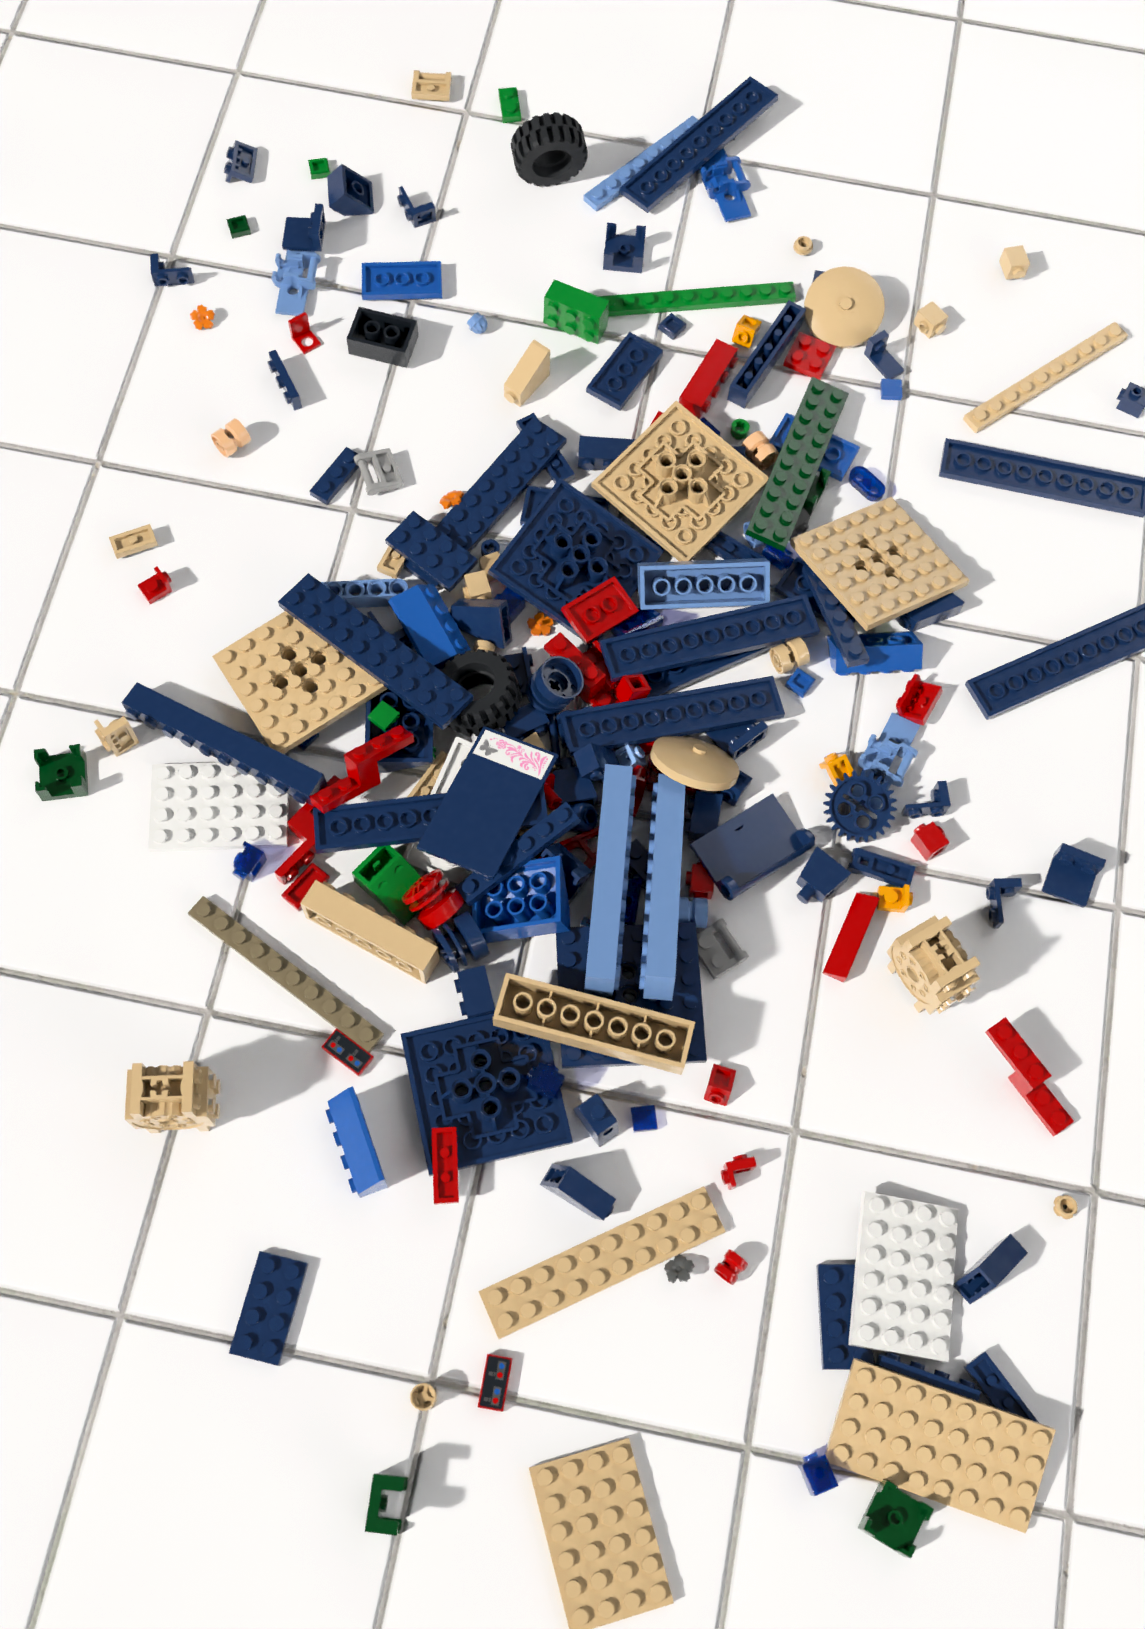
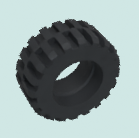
M554 112L553 114L543 113L541 116H533L531 120L527 119L523 122L522 126L516 129L511 139V151L518 176L525 180V182L533 183L539 187L541 185L549 187L553 184L556 186L563 181H569L571 177L578 175L579 170L582 171L588 158V150L581 124L573 117L564 113L563 115L559 112Z
M477 649V652L472 650L465 651L466 654L461 656L458 654L454 656L451 662L448 660L444 664V669H440L441 672L467 691L478 685H493V688L487 695L472 701L448 725L453 731L457 733L462 732L466 736H471L472 734L479 736L484 726L493 730L503 728L506 725L505 722L511 721L515 716L513 712L518 711L519 702L522 698L521 687L510 662H507L506 658L502 655H497L496 652H486L483 649Z

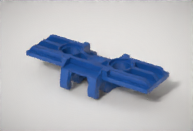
M723 148L701 168L700 173L709 198L714 199L718 203L725 222L751 217L750 210L742 193L751 187L750 181L746 179L742 170L740 157H727ZM732 168H734L738 181H735L734 178L729 179L727 176L732 173ZM725 196H733L734 200H727Z

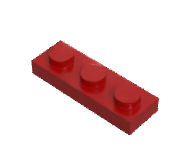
M432 1128L434 1205L459 1203L457 1128Z

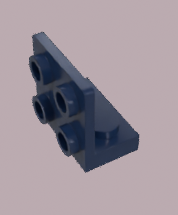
M315 203L314 212H311L310 218L286 217L282 241L283 250L322 252L326 224L323 204Z
M762 720L757 725L752 723L705 733L718 748L736 760L765 738L769 726Z
M1062 843L1053 854L1041 890L1044 893L1084 908L1087 905L1096 875L1104 868L1106 860Z

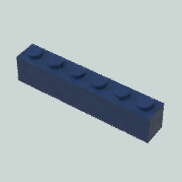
M790 300L786 303L730 384L727 400L744 409L746 408L803 325L806 313L805 308Z

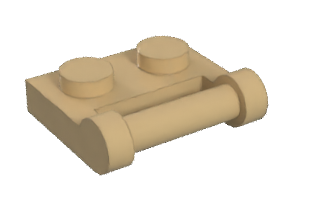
M414 70L412 99L449 101L452 72L441 74L420 72V70Z

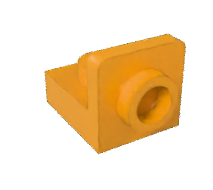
M743 315L736 324L732 342L750 348L754 336L761 327L762 321Z
M831 753L824 757V762L819 764L821 769L826 768L834 786L838 785L835 780L836 778H839L841 781L844 780V773L849 778L852 777L853 768L846 754Z
M904 884L902 888L879 886L877 889V897L880 898L877 904V910L905 913L907 908L912 905L913 892H910V885Z

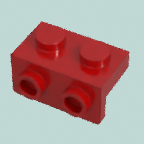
M914 674L912 679L907 682L902 697H899L897 700L896 709L898 714L916 724L924 726L943 692L942 687L922 682L920 675Z

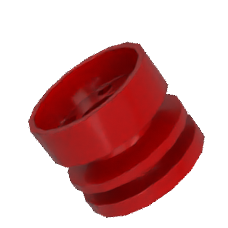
M435 869L419 878L402 897L405 905L411 904L409 906L411 912L422 909L417 919L428 931L447 921L465 902L455 887L445 890L450 881L448 878H442L444 873L441 869Z

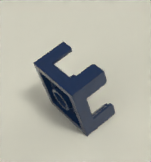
M607 222L603 270L642 273L646 226L637 225L635 236L616 234L617 224Z
M557 842L546 847L541 857L561 856L570 905L593 871L562 844Z

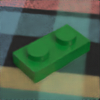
M517 87L498 88L502 123L521 122Z

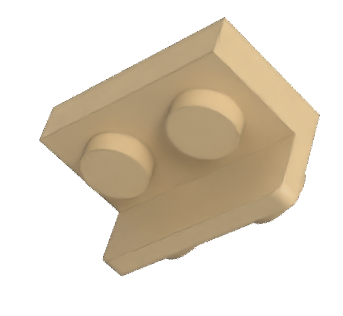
M124 716L113 720L105 728L98 719L94 721L97 727L94 732L100 739V742L107 752L112 750L116 757L139 743L133 729Z

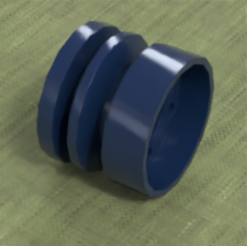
M553 656L547 659L531 675L526 683V694L533 707L540 712L557 714L580 694L583 689L584 678L579 667L569 658Z
M468 911L453 918L454 930H451L446 923L441 924L445 935L437 927L431 930L434 942L438 947L439 956L453 973L460 971L457 960H459L464 968L468 966L467 954L476 962L490 954L488 945L479 927Z

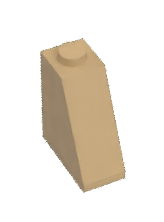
M536 340L531 342L504 383V397L510 403H515L521 407L550 375V349Z

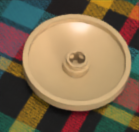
M846 266L830 269L818 276L807 292L804 301V308L806 309L805 321L815 338L832 344L836 348L847 349L859 346L876 333L882 322L885 311L882 290L875 279L861 269Z
M688 736L660 737L654 742L650 753L653 764L663 774L692 788L706 791L727 790L735 785L739 776V767L730 755L715 745Z

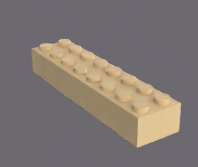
M510 973L505 974L493 1016V1026L679 1075H682L695 1025L694 1021Z

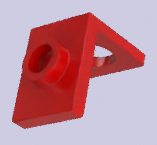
M306 312L288 321L291 338L303 354H307L321 346L320 341L310 330ZM310 338L313 340V343L310 346L302 345V340Z

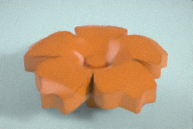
M198 305L197 311L193 310L190 313V319L195 320L193 324L196 329L201 330L203 326L205 329H211L214 324L210 320H214L215 313L213 310L207 311V307L203 305Z
M456 490L450 491L440 499V504H442L444 509H449L451 504L453 507L456 504L459 505L462 502L460 498L463 497L464 493Z
M538 612L534 615V619L529 618L527 621L529 629H531L530 633L533 636H540L541 633L543 636L549 635L551 626L554 624L552 618L548 616L544 618L543 612Z

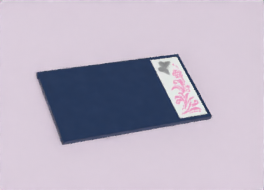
M484 726L416 846L417 849L494 880L559 755Z

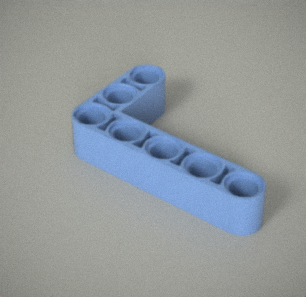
M403 579L321 582L355 608L389 607L388 600L398 595L395 592H404L408 589V585Z

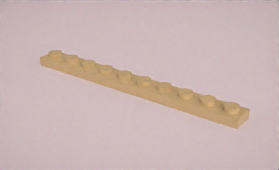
M1116 322L1111 323L964 415L963 420L975 433H978L1125 341L1128 334Z

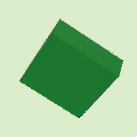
M327 158L308 160L311 180L327 178L330 174Z
M382 700L368 715V720L386 732L400 717V713Z

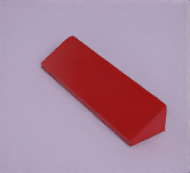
M861 893L855 894L824 967L823 974L843 983L845 982L880 898Z

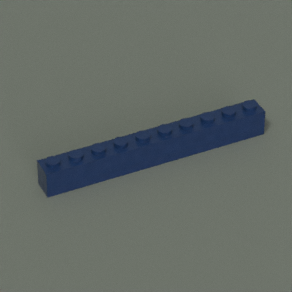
M136 682L121 702L126 710V715L131 719H139L149 728H157L167 737H175L189 748L193 746L203 755L217 758L225 766L232 765L241 774L246 776L250 774L261 784L266 785L268 783L274 786L275 790L279 793L292 795L301 804L306 802L312 805L310 796L326 788L328 785L323 773Z

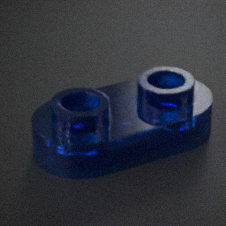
M856 466L851 469L848 481L860 494L872 502H877L883 498L885 485L863 466Z

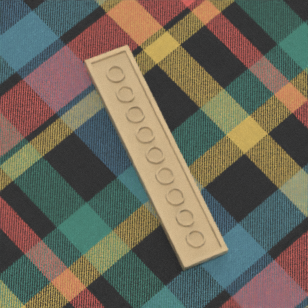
M703 1186L478 1292L498 1340L720 1236L726 1231Z

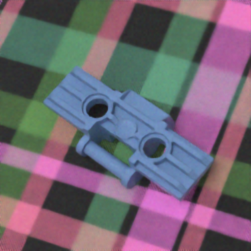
M287 250L285 260L281 258L280 254H276L275 263L278 266V270L272 273L274 285L280 288L275 310L276 314L298 316L305 311L309 290L316 288L315 276L317 265L321 260L320 255L315 253V251ZM304 269H308L307 278H303ZM291 289L299 290L295 295L288 293Z
M892 712L878 741L876 740L877 736L871 734L868 746L858 760V766L865 770V776H869L871 772H874L875 776H882L881 784L889 782L886 788L887 791L891 784L901 787L912 759L916 758L918 751L910 745L920 725ZM890 740H895V741H897L899 744H895V743H893V742L890 741ZM897 755L903 759L896 773L893 774L888 770ZM855 785L852 795L855 797L862 796L863 788L860 785ZM872 798L870 800V807L878 810L882 801L879 798ZM861 801L860 803H857V804H859V805H861V806H864L865 803H864L863 801Z

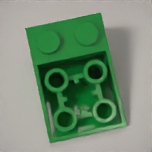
M390 845L377 847L352 872L354 882L402 925L405 926L420 911L411 912L409 909L411 904L405 905L402 897L421 876Z

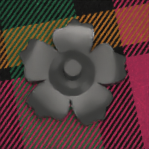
M679 1255L675 1256L674 1261L670 1260L666 1263L664 1270L667 1272L666 1275L669 1282L675 1283L677 1279L680 1282H687L691 1279L688 1272H692L695 1266L692 1260H687L686 1257Z

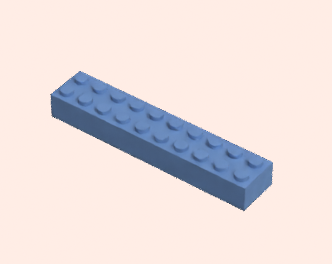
M605 764L584 993L598 997L613 998L614 990L619 989L636 776L632 775L633 766Z
M665 774L658 775V783L653 782L639 989H644L643 999L672 1001L676 976L686 785L669 778Z

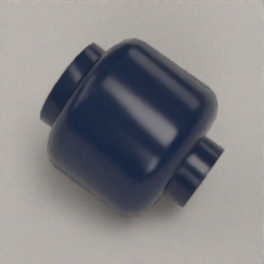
M586 802L570 805L581 820L570 831L581 833L593 830L598 820V814L594 806Z

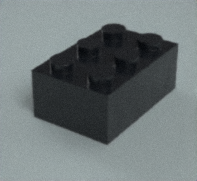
M358 307L346 338L348 353L407 368L419 336L417 320Z

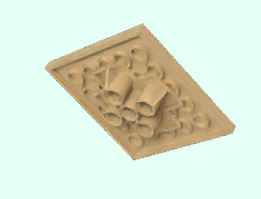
M675 401L592 482L591 487L678 561H692L765 487L769 477L678 401Z
M892 497L793 537L790 541L792 548L865 631L966 587L969 583V579Z
M286 611L212 656L268 746L282 754H285L388 689Z

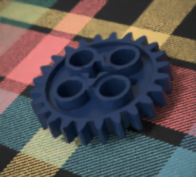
M853 770L852 777L850 778L844 773L843 781L839 778L835 779L838 784L837 786L830 784L829 787L833 792L825 793V796L830 801L823 802V805L829 807L823 813L831 816L826 820V823H834L831 830L833 831L838 828L840 830L838 837L844 833L847 834L846 841H849L851 836L855 837V843H858L860 837H863L864 842L867 843L868 836L870 835L876 840V832L884 835L882 827L891 828L887 821L895 820V817L890 814L897 811V808L891 806L892 803L897 801L895 798H890L894 790H886L889 782L881 784L882 776H879L876 780L873 779L874 772H871L869 776H865V770H862L860 776H857L856 771ZM860 785L864 790L863 795L859 797L853 796L851 787ZM843 795H848L857 803L863 801L865 803L863 807L877 815V818H872L863 810L857 812L855 810L856 805L843 798ZM872 798H879L882 801L880 809L874 810L870 807V800ZM846 803L850 806V813L848 815H841L838 812L840 804ZM858 817H867L869 826L867 828L858 827L856 823Z

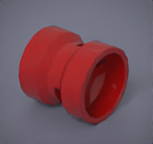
M728 1249L724 1255L723 1262L718 1263L713 1270L727 1283L734 1285L738 1280V1274L747 1268L748 1263L736 1252Z

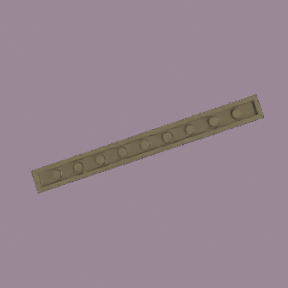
M202 896L188 912L192 919L367 1052L371 1053L384 1037V1033L206 897Z

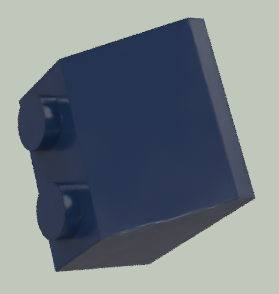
M344 164L338 166L327 176L329 208L343 216L372 215L374 213L373 190L370 180Z

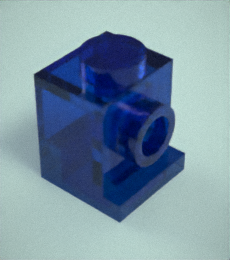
M244 841L242 844L243 852H239L234 859V871L232 874L240 880L244 881L246 878L252 882L266 863L267 858L262 850Z

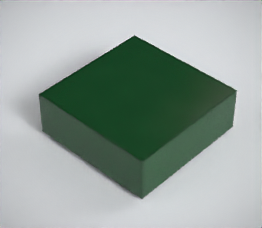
M246 215L226 219L232 239L251 235Z

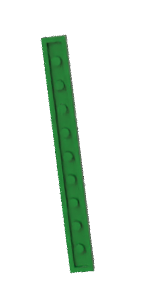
M793 281L599 296L609 300L608 317L787 303L789 300L795 303L796 300Z

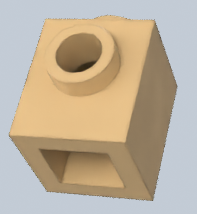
M1023 245L1004 248L999 260L1006 280L1025 277L1030 265Z
M931 301L917 311L914 324L921 333H924L930 339L936 334L940 335L946 329V322L949 316Z
M485 570L464 575L465 587L462 588L464 599H492V592Z

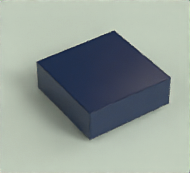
M670 313L658 325V330L672 340L686 329V323L673 313Z

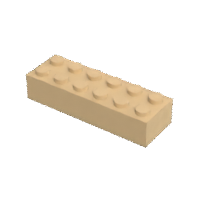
M315 880L300 903L307 919L424 984L427 983L440 961L438 947L433 940L424 937V939L420 938L408 926L400 927L388 915L380 916L368 904L360 905L348 893L340 894L328 882L320 883Z

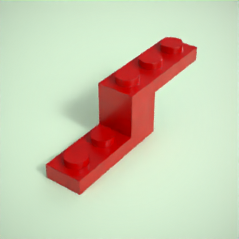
M561 632L544 645V650L552 657L562 656L569 658L579 667L584 678V685L578 696L589 706L597 707L620 703L604 688L606 675Z
M399 725L345 753L344 758L348 776L311 795V804L325 814L381 784L377 761L413 743V734Z
M334 775L327 782L328 785L326 787L338 782L340 779ZM306 803L287 821L289 830L304 843L274 872L277 880L283 885L288 881H293L297 877L299 870L304 865L310 864L315 857L313 808L316 807L314 805Z
M1005 1017L986 1030V1035L1015 1070L1008 1079L1054 1137L1072 1124L1074 1120L1044 1083L1052 1075L1008 1019Z

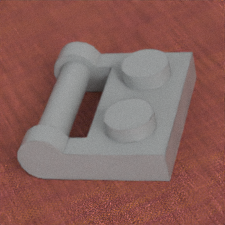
M390 448L364 452L354 456L355 464L359 466L365 481V490L368 496L403 487L404 482ZM371 461L379 481L378 483H374L366 462Z
M723 918L697 934L699 959L713 979L718 978L749 957L747 952L740 948L731 935ZM716 932L720 933L735 955L734 958L730 959L713 934Z

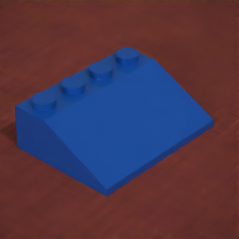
M561 856L530 860L472 905V918L479 927L486 943L570 931V907Z

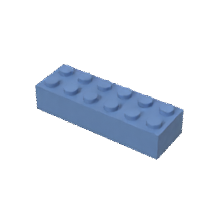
M766 558L637 563L638 606L641 610L752 606L770 602V561Z

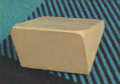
M498 551L479 557V567L481 571L485 570L488 582L496 580L488 574V571L500 556Z

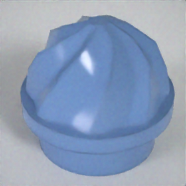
M477 312L468 320L467 324L470 327V331L481 334L486 331L488 322L484 315Z

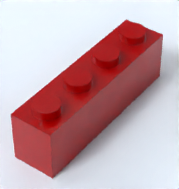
M719 339L715 340L679 397V403L698 419H700L703 413L708 412L711 406L710 401L712 398L716 399L720 392V385L726 383L730 369L734 370L739 360L737 358L738 348Z

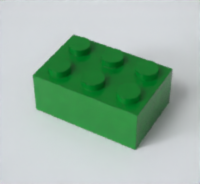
M554 279L544 296L543 323L552 328L555 327L565 331L570 335L583 338L588 342L599 343L608 327L609 300Z

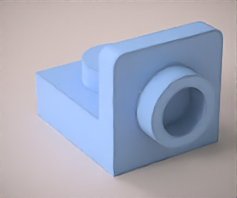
M628 744L615 751L620 765L633 766V768L637 765L643 767L647 765L644 758L645 752L640 746Z

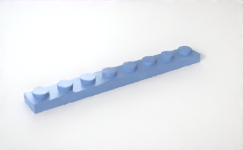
M692 115L585 193L583 201L596 212L620 195L619 188L695 124L698 119Z

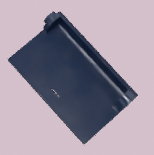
M772 793L694 841L689 846L723 897L731 901L815 846V836L810 830L805 828L797 830Z

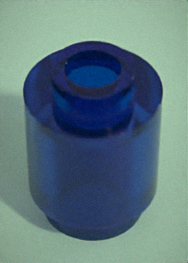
M767 544L761 553L762 556L772 561L773 566L781 571L784 568L788 569L794 561V558H792L793 552L787 548L783 552Z

